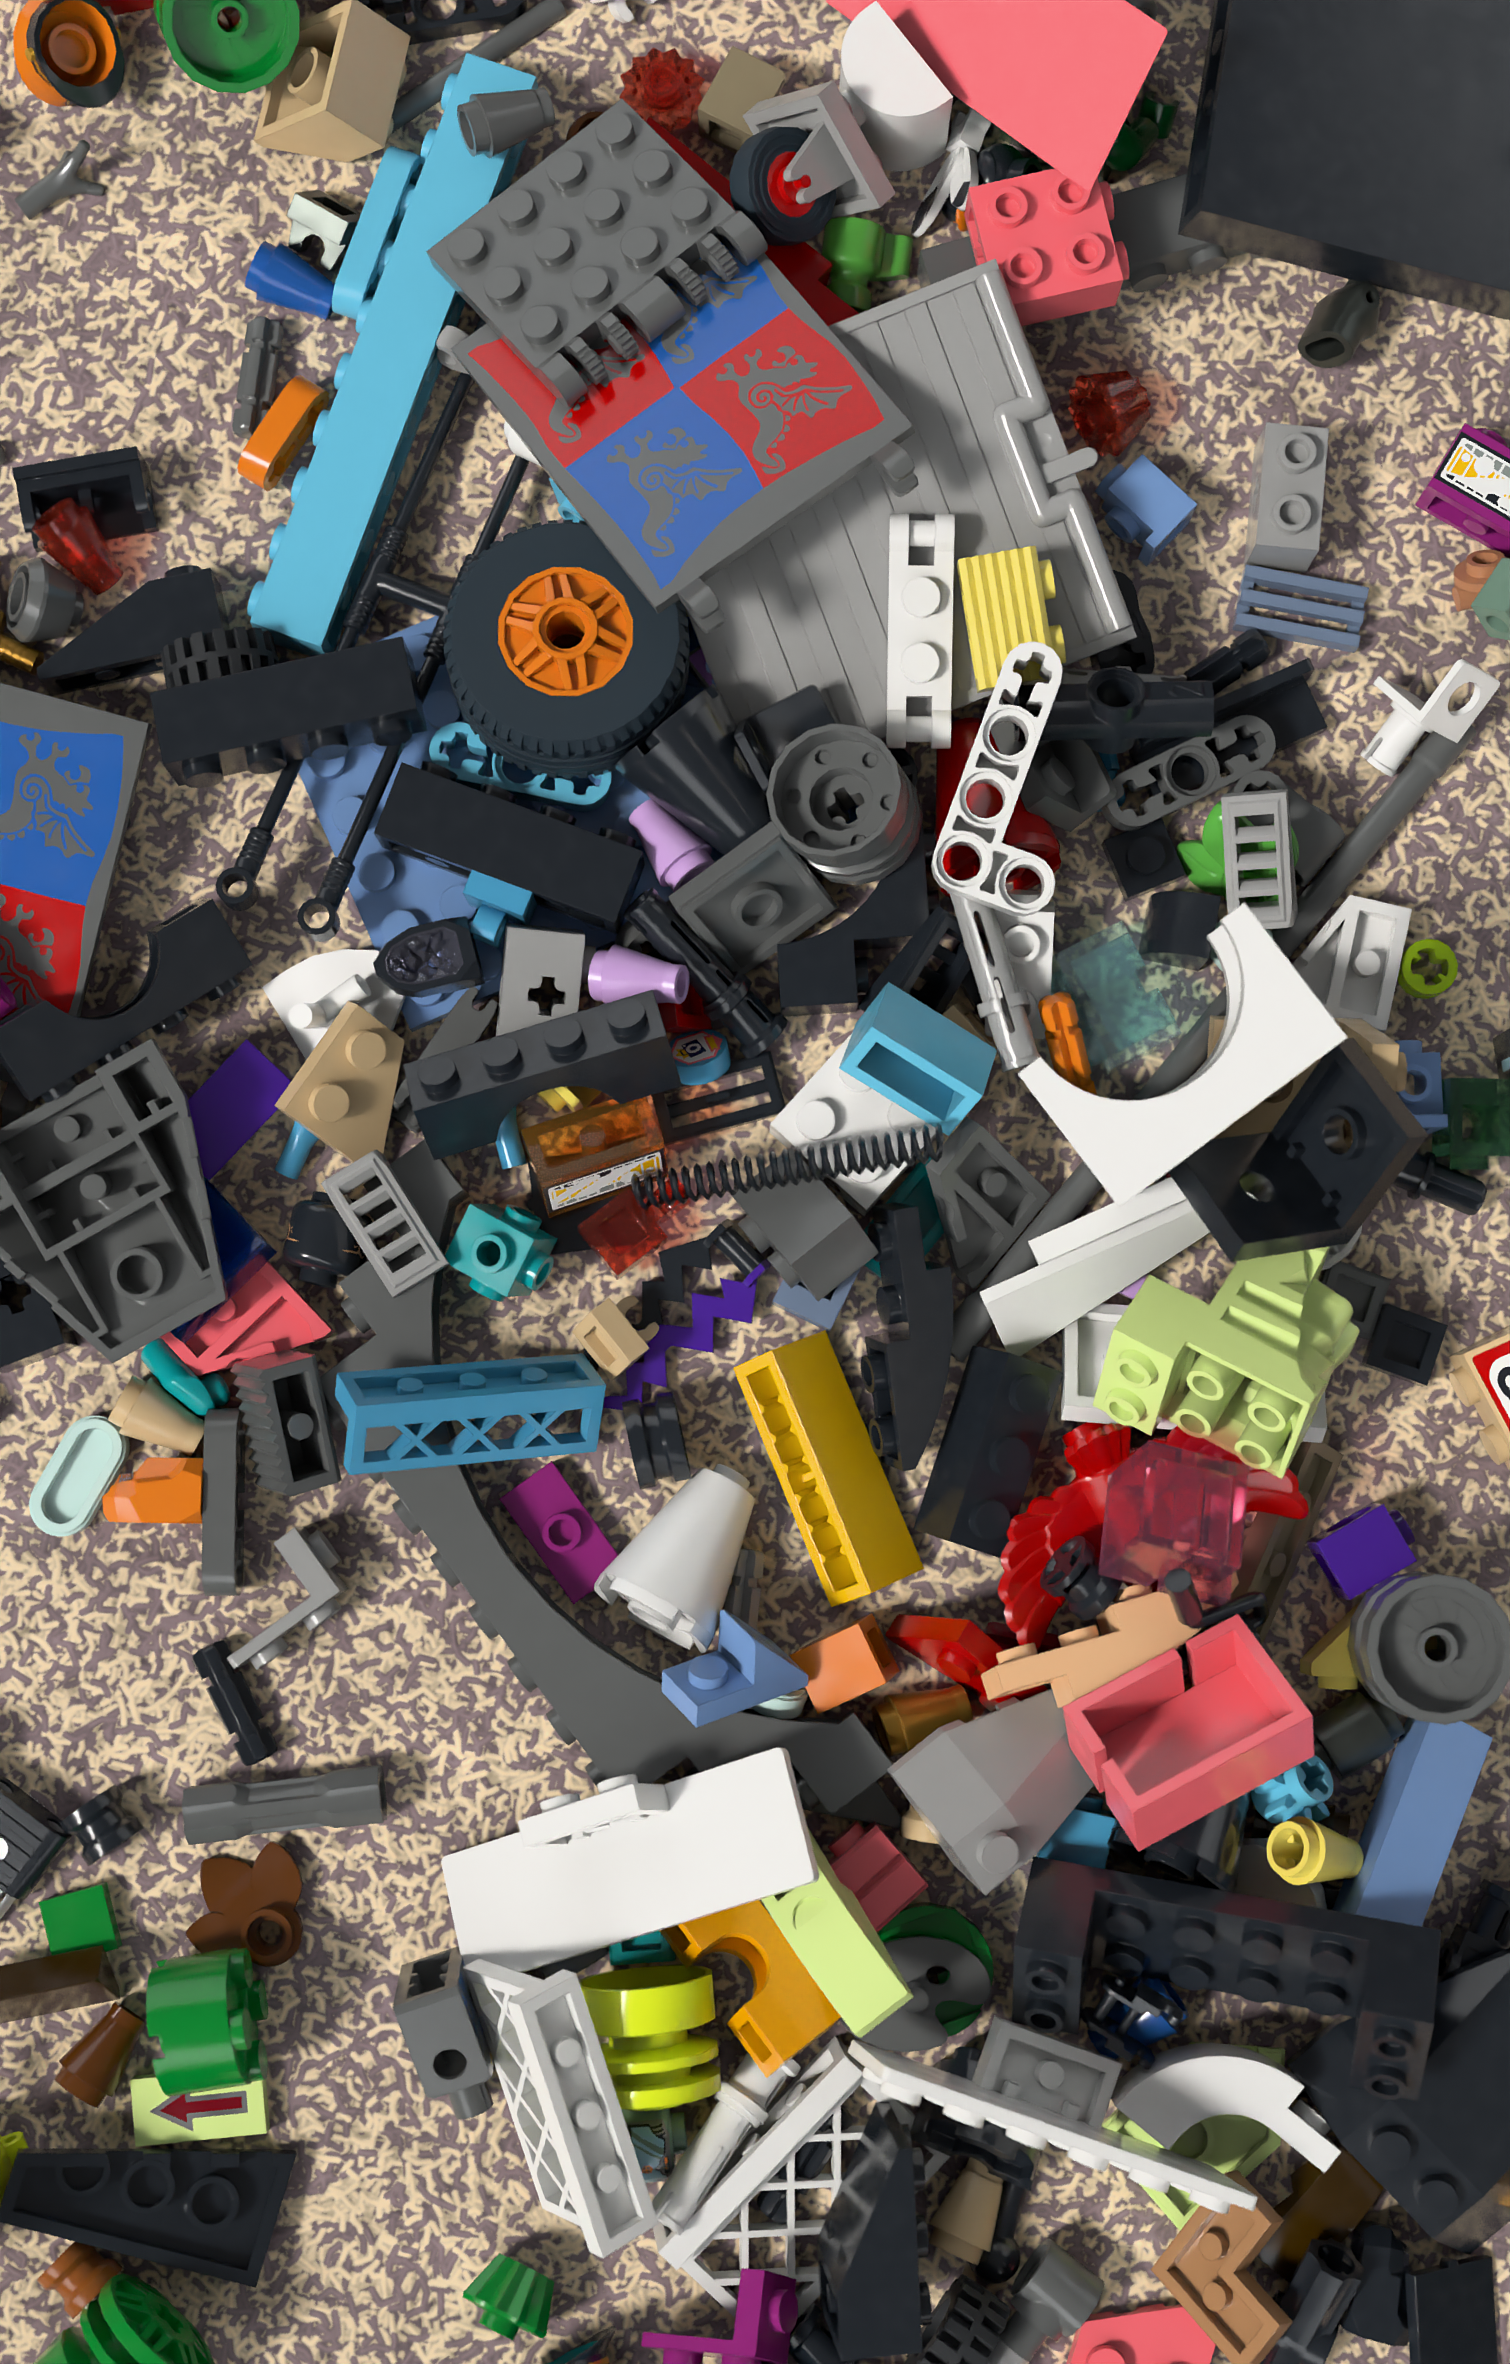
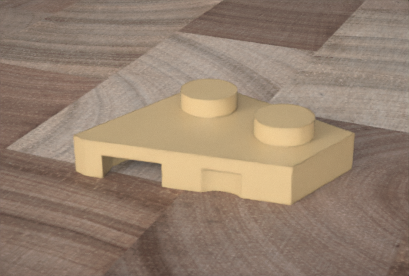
M347 1001L274 1106L351 1163L374 1150H378L383 1154L405 1041L361 1006Z

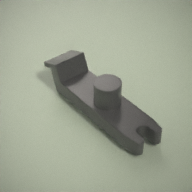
M470 987L459 998L418 1060L477 1043L493 1020L498 1003L495 1000H491L483 1010H476L473 1002L479 991L476 987ZM405 1078L393 1100L390 1117L414 1133H417L420 1126L412 1109L407 1080Z

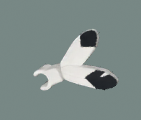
M971 107L967 115L958 110L951 125L952 132L946 148L950 154L936 175L914 217L911 233L917 238L933 223L949 193L951 204L959 210L965 211L969 187L978 186L979 174L976 155L981 149L991 122Z

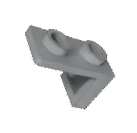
M304 1526L294 1527L274 1542L276 1548L311 1597L230 1655L227 1660L234 1669L242 1667L251 1661L256 1670H259L289 1648L283 1637L301 1623H304L308 1630L312 1631L342 1609L336 1598L348 1590V1587L333 1567L341 1560L332 1544L320 1530L310 1535Z

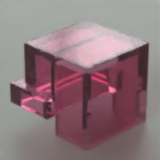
M1151 1440L1147 1441L1108 1476L1098 1574L1147 1587L1158 1579L1157 1591L1168 1594L1164 1583L1166 1574L1172 1569L1182 1568L1190 1573L1200 1602L1218 1607L1231 1599L1232 1574L1242 1567L1249 1466Z

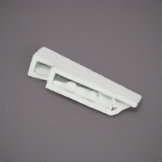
M1169 1177L1145 1188L1120 1208L1114 1202L1028 1241L1038 1266L979 1293L1006 1351L1022 1356L1210 1233V1231L1172 1177Z

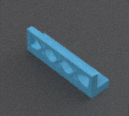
M583 1353L337 1373L335 1397L348 1418L343 1465L349 1475L596 1452L606 1384ZM582 1409L579 1432L553 1434L547 1428L564 1411ZM521 1415L527 1421L508 1439L493 1440L486 1433L504 1416ZM458 1420L466 1427L448 1444L430 1445L424 1439L442 1421ZM395 1426L403 1433L385 1450L365 1452L367 1428Z

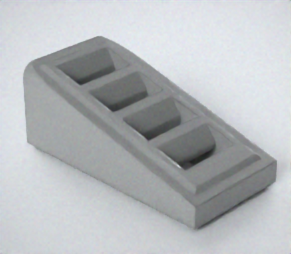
M1288 789L1222 794L1221 805L1228 914L1245 903L1264 929L1294 926L1298 915ZM1274 814V825L1239 827L1238 816ZM1275 841L1276 850L1241 852V843ZM1277 868V877L1244 879L1243 870ZM1278 895L1279 900L1246 903V897Z
M374 1150L321 1183L393 1298L450 1264L384 1154L380 1151ZM378 1176L383 1185L352 1203L347 1193L373 1177ZM392 1198L397 1208L366 1226L361 1216ZM406 1221L411 1231L380 1249L375 1239ZM420 1243L426 1253L394 1272L389 1261Z

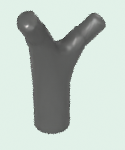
M80 140L72 152L65 151L60 162L51 172L15 198V201L29 220L55 201L66 196L82 193L103 196V184L83 180L77 175L90 150V144L87 141Z

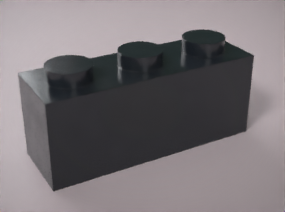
M978 1346L971 1348L918 1512L914 1530L1001 1558L1002 1551L1009 1542L1006 1532L1009 1528L1010 1520L1019 1513L1063 1372L1009 1352Z

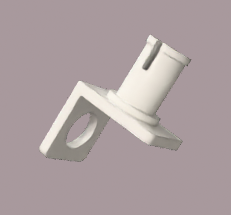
M1459 659L1425 704L1411 692L1378 676L1373 684L1393 700L1390 705L1394 710L1360 755L1381 772L1394 777L1401 763L1425 731L1429 733L1435 731L1458 743L1497 691L1500 682L1478 667L1463 659ZM1473 682L1475 688L1470 701L1459 710L1449 711L1448 703L1453 692L1464 683Z

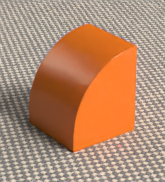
M872 1613L830 1632L790 1654L791 1659L808 1674V1686L805 1689L817 1714L886 1684L900 1672Z

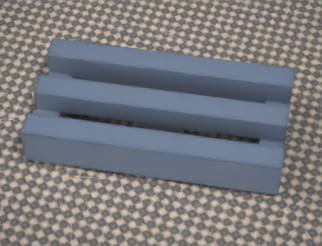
M1246 564L1242 573L1232 630L1246 632L1249 629H1255L1262 636L1355 653L1359 647L1361 636L1359 631L1360 626L1363 624L1365 613L1363 608L1367 600L1369 587ZM1253 586H1262L1350 603V608L1255 591ZM1252 606L1347 624L1346 631L1341 632L1249 614V608Z

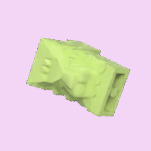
M1330 1247L1237 1261L1211 1304L1149 1274L1113 1329L1092 1406L1106 1412L1114 1421L1122 1425L1133 1426L1150 1436L1162 1418L1178 1425L1188 1435L1203 1438L1238 1456L1248 1466L1263 1469L1283 1479L1313 1421L1312 1417L1318 1408L1317 1405L1326 1390L1333 1370L1348 1358L1360 1332L1359 1328L1350 1321L1353 1315L1351 1303L1318 1281Z

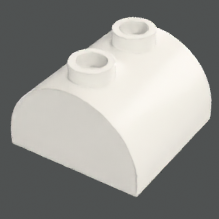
M874 1L854 18L844 36L841 49L839 91L849 102L856 122L872 151L880 158L884 170H915L930 164L946 152L953 96L879 3Z

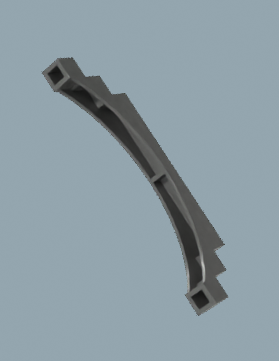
M424 1139L391 1163L390 1166L445 1255L456 1208L470 1195L442 1158L438 1160L433 1159ZM378 1176L363 1184L368 1193L383 1185ZM391 1198L368 1213L376 1221L397 1208ZM405 1221L385 1233V1235L388 1237L397 1231L401 1237L410 1232L411 1228ZM419 1243L389 1261V1264L393 1271L396 1272L426 1252ZM369 1260L339 1282V1285L348 1296L347 1299L340 1303L345 1313L363 1334L372 1328L376 1335L320 1377L329 1421L338 1432L348 1426V1418L335 1397L337 1373L441 1365L439 1306L443 1269L395 1298L391 1296ZM442 1421L424 1439L430 1445L448 1444L456 1437L452 1421ZM395 1426L367 1428L365 1452L385 1450L403 1433ZM466 1464L368 1473L375 1483H379L385 1478L397 1494L399 1500L393 1503L392 1507L413 1535H417L423 1530L438 1551L430 1556V1558L447 1583L454 1588L461 1582L476 1602L469 1608V1612L481 1630L491 1640L500 1635L515 1656L509 1659L507 1663L516 1678L530 1693L538 1687L549 1701L553 1709L546 1713V1716L558 1735L567 1745H571L577 1740L592 1760V1762L585 1766V1769L596 1786L602 1781L630 1774L637 1776L638 1783L652 1784L687 1756L695 1765L687 1771L688 1776L773 1748H785L789 1753L790 1761L797 1769L794 1777L801 1797L811 1809L822 1803L829 1814L832 1815L888 1772L887 1769L893 1765L892 1759L887 1755L854 1708L840 1719L796 1717L787 1720L767 1717L753 1709H745L696 1728L662 1693L661 1677L638 1667L592 1636L561 1609L521 1565L485 1509Z

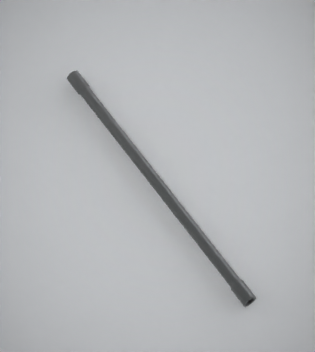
M1472 724L1458 743L1435 731L1426 736L1413 752L1407 766L1298 897V915L1294 926L1271 930L1273 941L1287 959L1297 950L1433 782L1446 773L1473 740L1477 732ZM1226 986L1132 1101L1150 1099L1173 1090L1188 1080L1202 1066L1208 1055L1210 1015H1226ZM1084 1160L1073 1171L977 1290L968 1295L954 1311L951 1355L962 1363L970 1354L971 1348L976 1346L994 1325L979 1292L1037 1267V1261L1028 1241L1074 1221L1102 1188L1103 1185Z

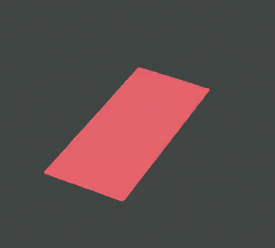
M825 0L851 21L862 10L874 1H877L950 93L1085 191L1092 189L1168 34L1167 28L1126 0Z

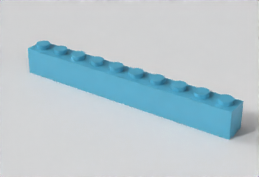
M466 53L459 74L451 73L446 80L441 98V109L444 110L438 129L430 128L422 144L420 165L423 168L416 186L409 184L403 193L399 207V220L402 223L395 242L387 240L383 246L377 266V275L381 279L374 297L367 296L360 306L356 320V332L359 333L352 354L344 353L339 361L334 379V387L338 392L331 410L323 409L316 421L313 432V445L317 447L309 468L302 466L295 476L291 490V501L295 504L287 525L280 523L277 526L270 544L269 558L273 562L266 581H257L248 601L247 615L251 617L250 623L252 627L262 628V632L267 630L271 632L274 643L278 646L310 657L335 650L343 629V621L348 614L350 605L359 587L442 364L437 359V351L439 349L436 346L437 338L446 326L452 325L457 327L466 303L459 293L433 267L426 251L510 186L527 141L525 139L492 158H488L485 153L472 156L464 143L460 131L457 107L460 104L469 102L471 94L538 89L537 77Z

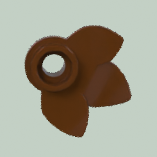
M275 1841L269 1842L261 1850L253 1866L231 1857H210L203 1860L200 1870L201 1889L210 1913L200 1917L186 1930L185 1934L200 1953L230 1948H248L251 1961L265 1967L281 1965L293 1957L303 1940V1923L298 1912L295 1910L303 1889V1881L294 1858L286 1848ZM272 1920L280 1925L282 1938L278 1943L270 1944L262 1939L260 1927L264 1921Z

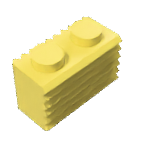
M1036 546L958 559L957 573L977 693L994 690L1005 659L1010 651L1019 644L1031 641L1044 643L1056 652L1061 664L1066 663L1061 625H1048L1045 600L1056 598L1050 559L1038 561ZM1029 661L1024 670L1013 668V672L1022 676L1021 685L1048 681L1039 676L1041 665L1037 662Z

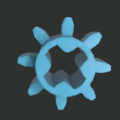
M1314 1755L1310 1759L1251 1790V1797L1259 1814L1271 1823L1285 1822L1297 1816L1306 1817L1318 1822L1330 1815L1323 1802L1332 1795L1333 1779L1326 1764Z

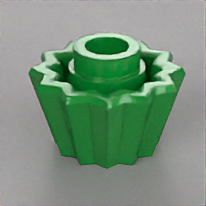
M499 2253L463 2292V2298L484 2310L478 2323L514 2341L519 2329L536 2337L544 2338L547 2334L554 2281L524 2264Z

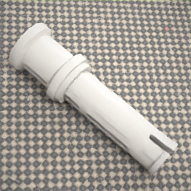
M747 2052L729 2081H721V2090L714 2096V2099L718 2102L652 2201L657 2220L660 2223L670 2227V2230L681 2236L684 2227L749 2128L757 2129L760 2124H765L769 2118L766 2108L788 2076L796 2077L801 2068L793 2059L766 2078Z

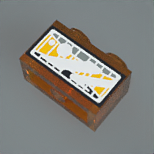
M647 1097L619 1104L614 1099L521 1129L529 1165L549 1218L632 1190L631 1177L634 1173L639 1177L641 1186H644V1174L646 1171L651 1174L653 1182H656V1173L659 1169L664 1173L665 1178L669 1177L664 1141Z

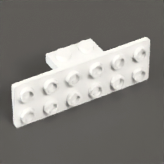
M773 1748L667 1784L638 1783L637 1776L630 1774L598 1783L599 1795L580 1800L578 1793L550 1798L540 1803L541 1814L518 1821L520 1832L444 1856L441 1861L459 1950L465 1966L477 1959H481L520 1973L812 1884L819 1879V1872L789 1753L785 1748Z
M994 2016L972 2081L854 2039L851 2041L848 2053L865 2066L862 2076L880 2084V2091L894 2099L919 2106L923 2096L925 2099L944 2107L943 2113L962 2123L982 2128L986 2119L995 2125L1005 2128V2135L1020 2143L1044 2150L1048 2141L1055 2146L1068 2150L1067 2157L1085 2166L1106 2172L1108 2164L1128 2171V2178L1163 2193H1167L1171 2185L1190 2193L1189 2199L1219 2213L1228 2214L1231 2203L1252 2211L1255 2209L1258 2197L1214 2167L1101 2127L1122 2066L1120 2062L1111 2057Z

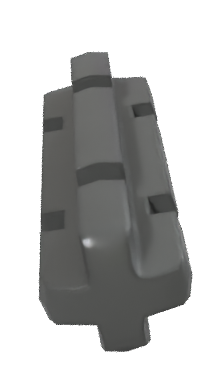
M255 317L254 320L248 322L244 344L249 348V352H243L236 397L237 402L241 404V409L235 408L232 429L236 436L248 440L267 414V406H272L274 403L280 361L279 356L275 354V349L281 350L284 329L280 322L267 317Z

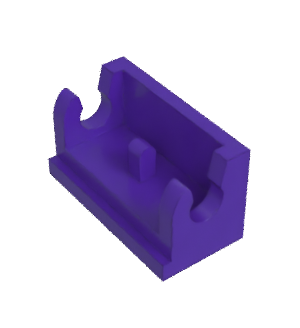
M247 1039L188 1099L203 1176L209 1181L278 1110L274 1105L291 1082L279 1068Z

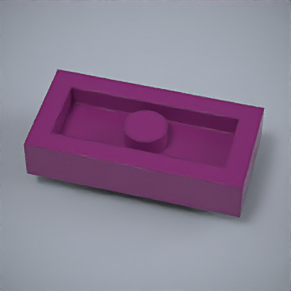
M553 1461L499 1499L573 1604L594 1590V1584L600 1574L619 1555Z

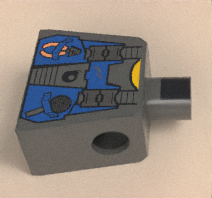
M459 1946L401 1965L392 2007L427 2098L435 2099L448 2094L456 2118L469 2119L486 2112L493 2105L486 2081L492 2077L494 2061L463 1971L465 1964L460 1954Z

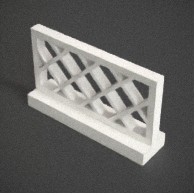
M477 1959L463 1967V1971L542 2209L581 2226L589 2252L605 2258L656 2226L658 2220L577 1974L562 1969L552 1976L541 1980Z
M836 2035L766 2108L769 2118L765 2124H760L757 2129L749 2128L684 2227L681 2236L659 2221L653 2227L658 2253L676 2270L680 2267L683 2268L735 2318L738 2296L728 2285H739L741 2268L749 2269V2238L785 2236V2268L758 2270H766L796 2279V2282L806 2281L795 2293L798 2300V2318L820 2296L818 2267H795V2235L820 2234L826 2219L795 2221V2189L831 2187L832 2206L846 2173L841 2172V2140H860L866 2126H850L848 2129L841 2131V2105L861 2085L877 2102L889 2101L898 2121L901 2124H908L911 2130L915 2115L899 2100L880 2091V2084L862 2076L864 2066L848 2053L849 2048ZM833 2114L832 2129L824 2132L819 2131L818 2129ZM832 2141L831 2173H821L813 2179L801 2177L795 2179V2153L806 2142ZM927 2146L925 2147L929 2152L923 2158L925 2183L950 2158V2156ZM784 2165L786 2166L787 2180L774 2176ZM787 2190V2223L784 2225L777 2222L748 2223V2203L759 2191ZM739 2213V2224H729ZM739 2238V2270L711 2271L697 2258L713 2240Z

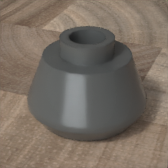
M36 557L28 560L17 568L10 585L6 604L7 627L20 642L24 643L60 639L66 634L68 629L75 630L79 625L84 607L83 595L76 592V585L71 577L45 559Z

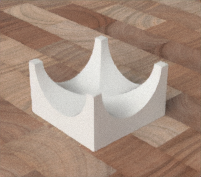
M1245 903L1220 921L1222 925L1206 937L1212 945L1224 973L1227 994L1226 1015L1220 1037L1212 1053L1198 1071L1184 1083L1173 1090L1150 1099L1123 1101L1099 1097L1071 1085L1055 1073L1041 1057L1018 1073L1119 1208L1348 1038Z

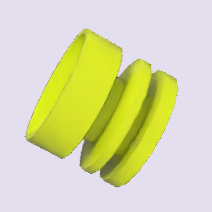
M663 1965L612 1970L590 1975L579 1980L597 2036L609 2037V2041L601 2043L600 2047L621 2109L630 2111L662 2110L710 2097L721 2090L720 2067L711 2063H705L718 2056V2040L708 2036L688 2034L687 2029L698 2027L715 2019L712 1969L691 1965L688 1968L684 1965Z

